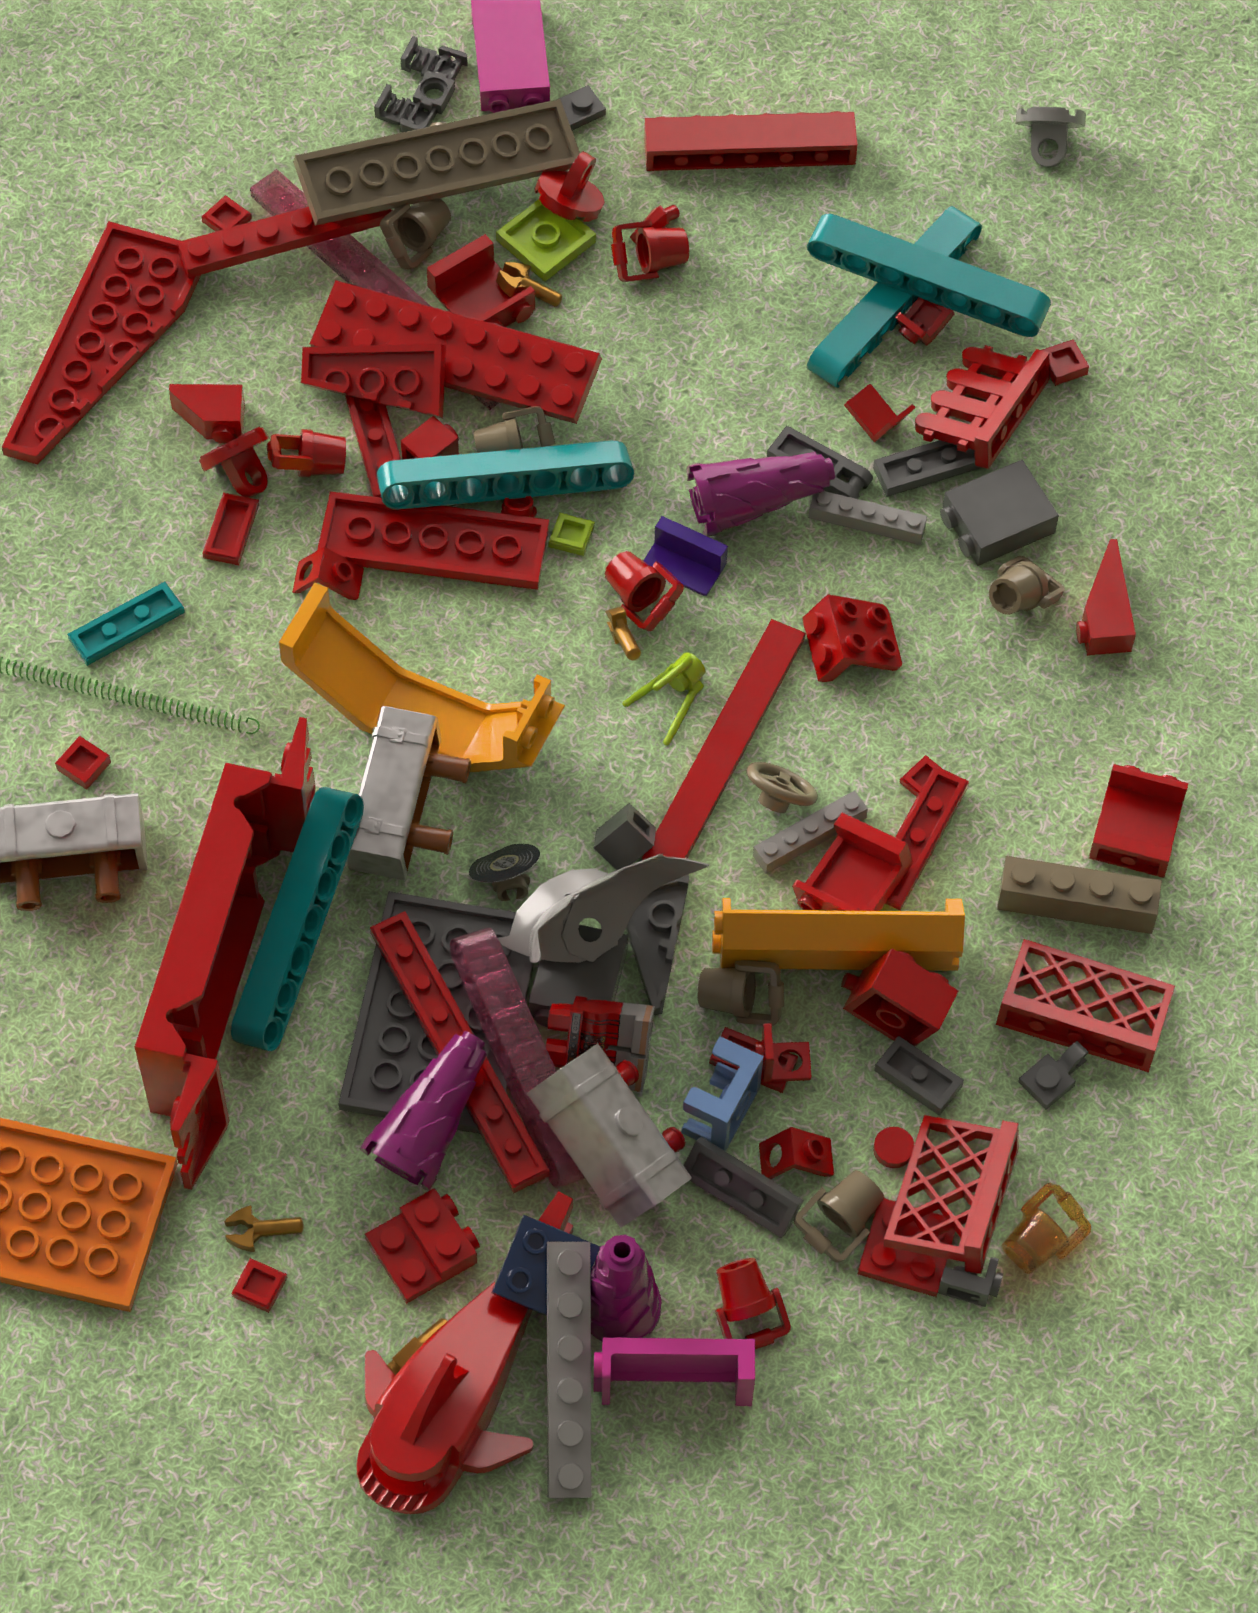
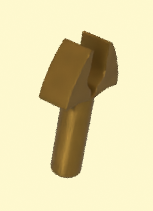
M505 262L503 270H499L496 282L509 297H513L517 291H523L531 286L535 290L536 298L554 307L560 305L562 294L530 279V265Z
M620 606L606 610L605 612L610 619V622H607L615 644L620 643L629 660H637L641 656V650L628 628L625 609Z
M251 1205L239 1209L224 1221L226 1227L242 1224L249 1228L244 1234L225 1235L226 1241L231 1245L250 1252L255 1251L254 1243L261 1237L299 1234L304 1229L301 1217L259 1220L252 1215Z
M441 1318L418 1338L414 1337L392 1358L393 1360L387 1366L396 1375L421 1345L448 1320Z

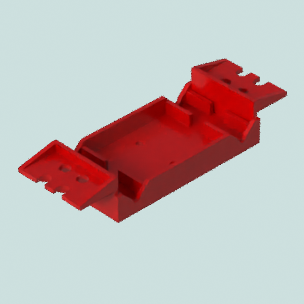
M299 717L292 742H288L285 746L281 763L282 774L275 773V776H273L272 772L225 763L134 1046L150 1112L170 1116L171 1135L174 1147L178 1148L176 1156L178 1163L182 1164L180 1173L183 1186L186 1189H193L227 1130L230 1121L219 1064L216 1059L265 904V900L259 893L255 868L279 856L281 850L294 852L315 795L314 769L310 767L312 760L311 748H307L310 739L307 718Z

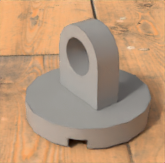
M1031 107L1027 111L1024 108H1019L1016 111L1015 124L1032 127L1031 155L1034 160L1041 166L1055 167L1066 156L1068 129L1085 127L1086 113L1077 109L1075 116L1069 114V110L1062 107ZM1046 140H1054L1058 144V153L1052 159H1044L1039 153L1040 145Z

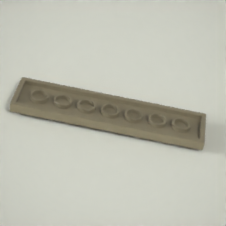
M560 99L299 154L295 155L293 163L316 226L397 208L407 203L411 205L539 177L542 172L566 171L570 169L580 151Z

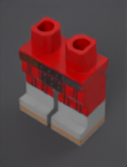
M575 996L573 1004L552 1003L549 1010L547 1027L552 1030L568 1032V1040L548 1038L543 1063L562 1068L598 1043L615 1067L623 1060L630 1061L636 1066L639 1079L628 1087L632 1091L642 1092L647 1074L655 1006L607 1000H587V997Z

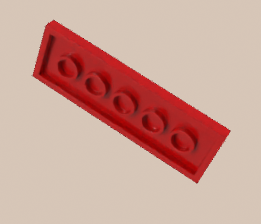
M330 491L317 550L325 546L357 565L366 568L538 590L550 523L549 519L449 506L391 509L379 497Z

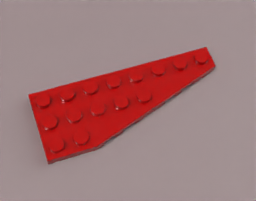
M108 221L2 445L3 455L38 465L185 312L201 275L188 278L178 251L177 242L181 240Z

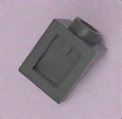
M990 1258L985 1278L977 1276V1273L965 1271V1267L955 1266L953 1269L945 1267L938 1293L986 1307L989 1295L993 1297L998 1296L1003 1278V1273L996 1272L999 1259Z

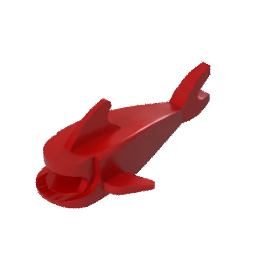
M558 1191L538 1221L572 1234L573 1225L568 1222V1219L573 1209V1199ZM495 1281L426 1340L409 1358L396 1376L377 1351L369 1350L365 1353V1403L374 1420L358 1452L356 1463L357 1478L365 1494L385 1509L410 1515L425 1513L435 1509L444 1502L464 1471L477 1474L487 1473L533 1450V1440L528 1437L487 1431L532 1310L492 1294L491 1291Z

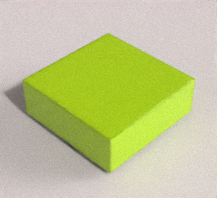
M559 512L548 547L584 556L595 527V521Z

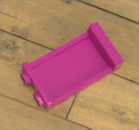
M471 0V18L475 40L481 111L496 113L550 101V83L540 0Z
M603 1337L602 1352H594L593 1392H602V1405H610V1384L613 1381L735 1382V1406L752 1407L755 1385V1339Z

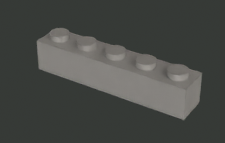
M826 491L813 495L808 517L921 545L927 521L926 515Z
M854 790L753 846V857L765 874L837 835L834 823L842 812L862 821L867 818L868 808Z

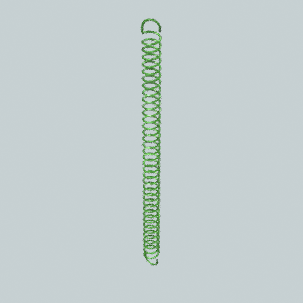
M3 657L0 658V673H1V674L3 673V672H1V661L3 660ZM7 659V662H6V673H7V675H10V674L8 673V669H7V668H8V664L10 663V659ZM16 660L13 663L12 669L14 677H17L14 673V667L17 664ZM21 662L19 668V675L21 679H23V677L21 676V668L24 664L23 662ZM29 663V664L27 665V669H26V677H27L28 680H30V679L28 678V669H30V663ZM35 665L33 669V680L35 682H37V680H35V671L37 670V665ZM41 667L40 670V682L42 684L44 682H42L41 676L42 672L44 671V667ZM49 668L48 671H47V677H46V680H47V684H48V685H51V684H49V682H48V675L50 674V671H51L50 668ZM55 670L53 676V683L55 687H57V685H55V676L57 675V670ZM64 672L61 673L60 686L62 689L64 688L62 687V677H64ZM68 674L67 677L68 690H71L69 688V679L71 678V674ZM76 675L75 678H74V690H75V692H78V691L76 690V688H75V684H76V681H77V678H78L77 675ZM82 677V679H81V685H80V689H81L82 694H84V692H83V690H82V684H83L84 679H85L84 677ZM90 678V679L88 680V685H87V692H88L89 695H91V694L89 693V684H91V678ZM96 680L94 685V694L96 697H98V695H96V686L98 685V680ZM103 682L101 686V697L103 699L105 698L103 697V687L105 686V682ZM111 683L109 684V687H108V699H109V700H112V699H110V695H109L110 689H111V687H112V684H111ZM117 685L116 688H115V695H114V696H115V701H116V702H119V701L116 699V693H117V690H118V685ZM123 687L121 694V700L123 704H125V702L123 701V693L125 692V687ZM132 688L129 690L128 702L130 706L132 705L130 703V694L132 693ZM139 690L136 691L135 695V705L137 707H139V705H137V696L139 694ZM144 692L142 696V707L144 709L146 708L144 707V697L146 695V692ZM150 694V697H149V709H150L151 711H152L153 709H151L150 703H151V699H152L153 694ZM158 695L157 698H156V705H155V706H156V711H157V712H160V711L157 709V703H158V700H159V695ZM164 697L162 704V710L164 714H166V712L164 711V703L166 702V697ZM173 699L170 700L169 712L171 716L173 715L171 713V704L173 703ZM178 700L177 706H176V715H177V717H180V716L178 715V706H179V704H180V701H179V700ZM186 702L183 706V717L185 719H187V717H185V707L187 705ZM193 704L190 707V719L192 721L194 720L192 719ZM199 705L198 708H197V721H198V722H201V721H199V719H198V714H199V711H200V705ZM205 707L204 716H203V719H204V723H205V724H207V722L205 721V714H206V712H207V707ZM212 709L210 716V722L212 726L214 725L212 723V715L214 713V709ZM221 711L218 712V717H217L218 727H221V726L219 725V716H220V714H221ZM227 712L225 713L224 717V727L226 729H228V727H226V717L228 715ZM233 714L231 718V729L233 731L235 730L233 729V719L235 714ZM240 715V716H239V719H238V731H239V732H242V731H240V721H241V715ZM248 717V718L246 719V723L248 722V719L254 720V721L257 722L258 728H257V730H256L255 732H252V733H251V732H246V733H247V734H255V733L258 732V730L260 729V724H259V722H258L256 719Z

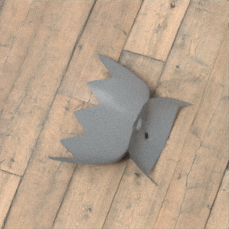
M659 854L609 874L594 868L567 871L541 884L516 912L509 936L492 938V940L513 951L529 956L530 962L538 963L541 960L576 963L587 960L594 962L603 953L618 945V940L622 937L631 916L651 892L671 881L707 868L709 864ZM584 918H594L600 923L602 932L596 941H584L579 935V924Z

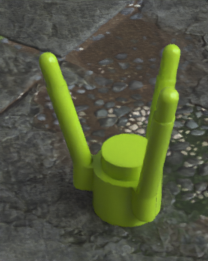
M688 652L683 653L675 663H671L664 672L633 693L622 704L624 707H628L650 691H659L668 683L676 691L683 692L688 690L689 692L663 740L664 745H669L684 720L694 698L704 688L700 679L706 673V669L701 660L695 655Z

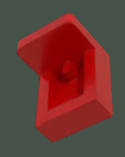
M918 298L905 315L899 312L895 318L901 326L898 332L914 345L919 340L928 346L955 313L951 309Z

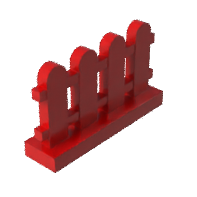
M987 345L983 349L978 347L964 349L962 351V363L968 370L955 368L947 372V387L953 391L939 390L931 395V408L937 414L926 412L917 415L915 418L916 432L923 435V440L928 442L938 439L957 445V450L966 452L968 448L975 450V466L989 469L1050 380V352L1036 349L1027 361V356L1019 354L1017 358L996 353L993 351V347ZM983 372V373H986V374H990V375H993V376L1000 377V378H1002V379L999 380V379H996V378H992V377H989V376L982 375V374H980V373ZM965 394L971 395V396H974V397H978V398L985 399V400H987V401H986V402L980 401V400H977V399H973V398H970V397H966V396H964V395H965ZM951 416L965 421L971 422V424L950 419L949 417Z

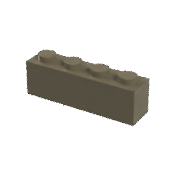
M1006 856L1001 876L997 910L1152 934L1158 916L1162 880Z

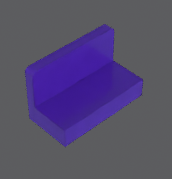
M661 516L655 526L654 544L643 561L650 566H653L656 561L659 562L685 588L707 596L727 564L728 546Z

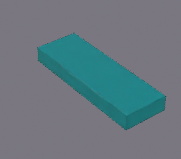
M164 581L67 635L69 641L88 666L185 613V610Z

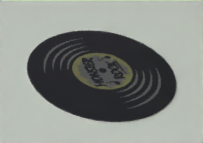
M511 844L474 861L469 869V875L473 880L484 883L499 882L516 877L536 864L540 857V851L537 847L530 844Z

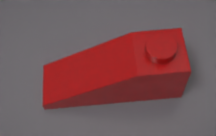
M1117 539L1109 540L1087 599L1082 621H1077L1076 623L1077 641L1079 644L1085 643L1087 656L1132 652L1136 632Z

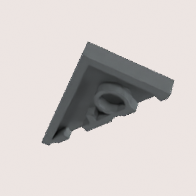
M689 874L651 892L640 903L626 927L649 1005L655 1006L654 1015L662 1014L689 886Z

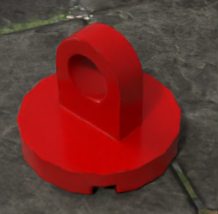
M582 151L573 162L569 171L542 172L534 189L535 193L540 194L539 200L543 206L552 213L568 220L575 221L577 216L585 217L583 222L597 219L605 201L599 189L588 181L595 166L596 158Z
M259 426L201 456V459H199L200 466L206 472L221 464L236 492L243 497H254L266 489L268 478L253 447L268 440L269 436L264 428ZM245 471L250 475L253 485L247 480Z

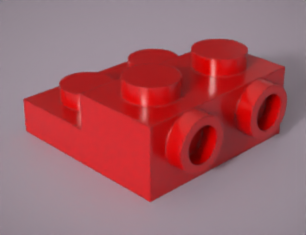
M435 1188L399 1207V1215L365 1233L366 1241L406 1304L477 1264V1252L475 1250L480 1248L475 1234L469 1226L461 1229L454 1218L459 1213L453 1200L448 1194L440 1197Z

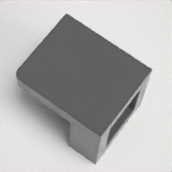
M628 803L596 830L593 848L616 870L633 864L654 846L656 827L633 805Z

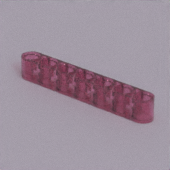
M487 927L451 939L450 952L455 967L524 1125L550 1170V1176L548 1177L553 1187L560 1188L586 1179L548 1123H544L539 1116V1110L527 1095V1092L557 1071L495 932Z

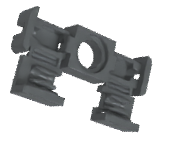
M412 36L400 60L401 70L410 72L412 69L421 72L423 77L413 95V102L409 98L406 101L403 97L401 100L397 99L396 94L392 93V86L386 84L374 106L375 118L400 125L401 132L429 127L437 113L442 115L453 95L456 76L462 65L468 66L467 54L441 46L438 48V55L437 51L419 46L418 38ZM431 89H438L443 92V95L439 98L431 99L426 97L425 93Z

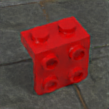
M827 594L802 617L819 682L835 680L851 664L896 671L902 666V659L889 610L883 604Z

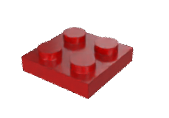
M884 1198L876 1209L857 1274L937 1297L947 1259L884 1247V1237L896 1201ZM934 1212L922 1217L929 1228L947 1220L943 1215ZM913 1221L900 1227L897 1235L913 1237L922 1231ZM952 1229L937 1238L943 1244L952 1245L956 1231Z

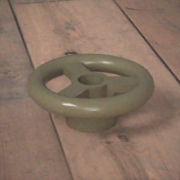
M754 762L747 767L748 778L762 790L758 798L759 803L772 811L786 813L790 803L799 806H810L816 803L818 799L816 789L807 780L788 769L766 762Z

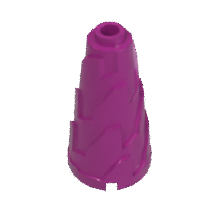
M816 452L788 457L746 458L710 464L695 463L688 465L686 470L687 481L695 480L696 487L689 489L690 499L698 524L706 523L703 535L707 537L716 536L717 533L752 521L763 514L778 510L793 501L824 492V488L830 486V480L835 479V471L831 459H824L822 454L816 455Z
M464 1031L462 1036L455 1034L437 1058L432 1059L416 1082L400 1096L387 1116L365 1138L360 1150L367 1156L372 1151L373 1154L377 1155L374 1161L415 1185H418L422 1177H424L421 1183L422 1188L429 1191L437 1180V1174L446 1155L445 1153L457 1131L461 1113L474 1089L475 1079L487 1055L482 1050L485 1042L467 1031Z
M627 1235L614 1236L606 1241L605 1245L600 1247L599 1254L590 1272L591 1335L602 1342L603 1337L643 1338L647 1334L650 1335L657 1326L661 1316V1295L644 1250L636 1243L635 1238Z

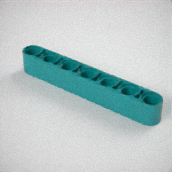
M950 206L914 244L959 260L968 250L965 247L972 240L976 241L979 238L982 224L957 208ZM877 282L815 348L808 360L807 369L834 387L839 388L840 385L838 383L845 376L849 377L861 365L862 362L860 360L867 352L871 354L883 341L881 337L888 330L892 331L899 324L895 318L899 312L904 314L919 297Z
M824 214L820 217L807 244V250L810 255L819 261L1024 337H1034L1039 333L1051 306L1049 297L1037 289L834 214Z
M614 440L394 460L384 463L377 471V480L383 503L391 509L398 510L504 500L505 498H526V496L537 497L619 489L630 484L634 478V469L627 447L624 443Z
M321 787L312 799L232 1020L231 1036L236 1043L273 1051L280 1045L363 816L364 802L363 798L358 794Z

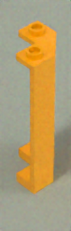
M722 898V911H714L712 954H720V968L735 967V961L754 960L774 962L779 965L780 969L864 970L893 948L896 951L908 953L915 959L916 964L926 970L958 971V957H962L965 913L962 899H946L945 912L731 910V899Z

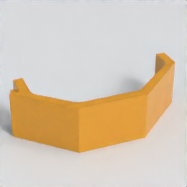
M315 582L279 641L281 662L360 730L370 734L373 733L382 706L436 716L441 733L438 754L471 759L470 772L532 767L565 705L556 702L555 697L551 696V680L538 674L534 679V696L531 701L523 699L521 702L489 704L408 671L399 666L339 615L330 604L328 588Z

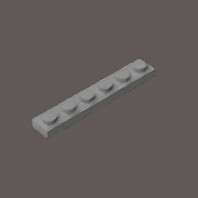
M547 1242L548 1498H591L590 1242Z

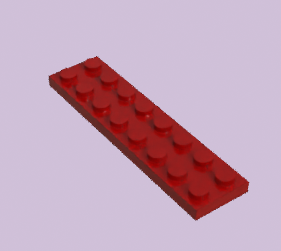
M337 280L334 282L309 343L311 347L443 344L446 346L444 387L521 409L539 406L543 409L546 416L577 424L602 361L600 353Z

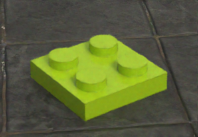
M538 199L497 230L496 241L523 264L530 265V270L546 282L595 244L596 233L577 217L574 221L552 213Z

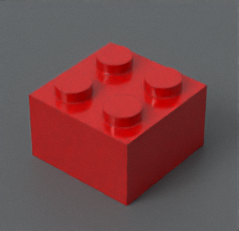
M892 948L862 971L843 1009L891 1040L895 1041L900 1036L913 1046H917L940 1029L959 990L949 985V981L944 976L935 972H929L916 964L915 959L908 953L896 951Z

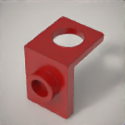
M872 384L867 385L844 404L874 443L898 425L916 408L911 404L899 415H896Z
M324 546L298 562L292 592L301 593L312 587L315 582L349 600H357L359 598L364 568ZM313 564L309 576L303 580L306 570Z
M764 1023L762 1041H755L754 1044L755 1053L763 1056V1082L811 1080L809 1042L773 1043L772 1024ZM786 1052H794L800 1056L802 1065L795 1071H786L779 1065L778 1060L780 1056Z
M789 1127L759 1143L761 1174L770 1180L793 1168L823 1177L834 1175L831 1139L828 1137ZM776 1145H780L782 1150L781 1159L776 1166L772 1167L770 1164L771 1151Z

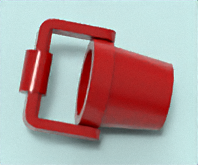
M651 220L615 226L612 229L613 244H611L614 266H617L619 280L622 282H632L659 278V270L687 263L690 250L685 230L683 228L651 227ZM639 228L636 234V254L641 269L645 274L628 276V261L622 230Z
M301 429L300 436L273 434L266 445L267 457L271 461L273 468L298 470L299 477L309 478L315 475L344 474L346 463L345 437L313 432L311 429ZM281 449L298 450V456L282 455Z
M629 551L616 555L609 562L604 573L605 579L621 597V601L624 603L621 607L625 609L626 616L639 628L648 632L653 631L659 622L663 621L684 590L683 584L662 564L656 561L653 566H650ZM667 580L672 584V587L652 609L648 618L643 621L635 612H640L657 601L664 591Z
M755 1258L737 1260L716 1270L723 1306L716 1309L715 1312L724 1339H733L727 1321L733 1322L752 1318L771 1310L775 1306L781 1325L749 1334L744 1339H755L756 1350L773 1344L774 1339L785 1336L790 1332L791 1324L781 1293L778 1288L769 1290Z

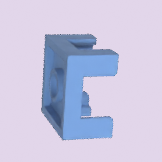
M719 1036L712 1049V1054L739 1068L735 1070L720 1062L717 1063L710 1079V1084L723 1090L719 1098L697 1087L690 1089L683 1102V1110L711 1123L712 1128L689 1118L687 1123H684L681 1133L695 1140L703 1137L726 1151L760 1089L763 1056Z

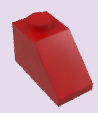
M169 384L172 409L205 439H213L218 443L225 444L243 434L245 400L242 384Z

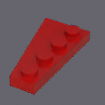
M443 344L302 347L301 383L305 386L443 419L446 346Z

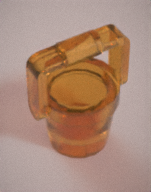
M1046 1183L1022 1206L1023 1219L1005 1239L1001 1247L1004 1253L1027 1274H1031L1055 1255L1059 1259L1065 1258L1089 1235L1091 1224L1083 1215V1208L1070 1192H1065L1060 1185ZM1052 1194L1056 1197L1057 1203L1072 1221H1075L1079 1227L1069 1238H1067L1063 1230L1049 1215L1038 1208Z

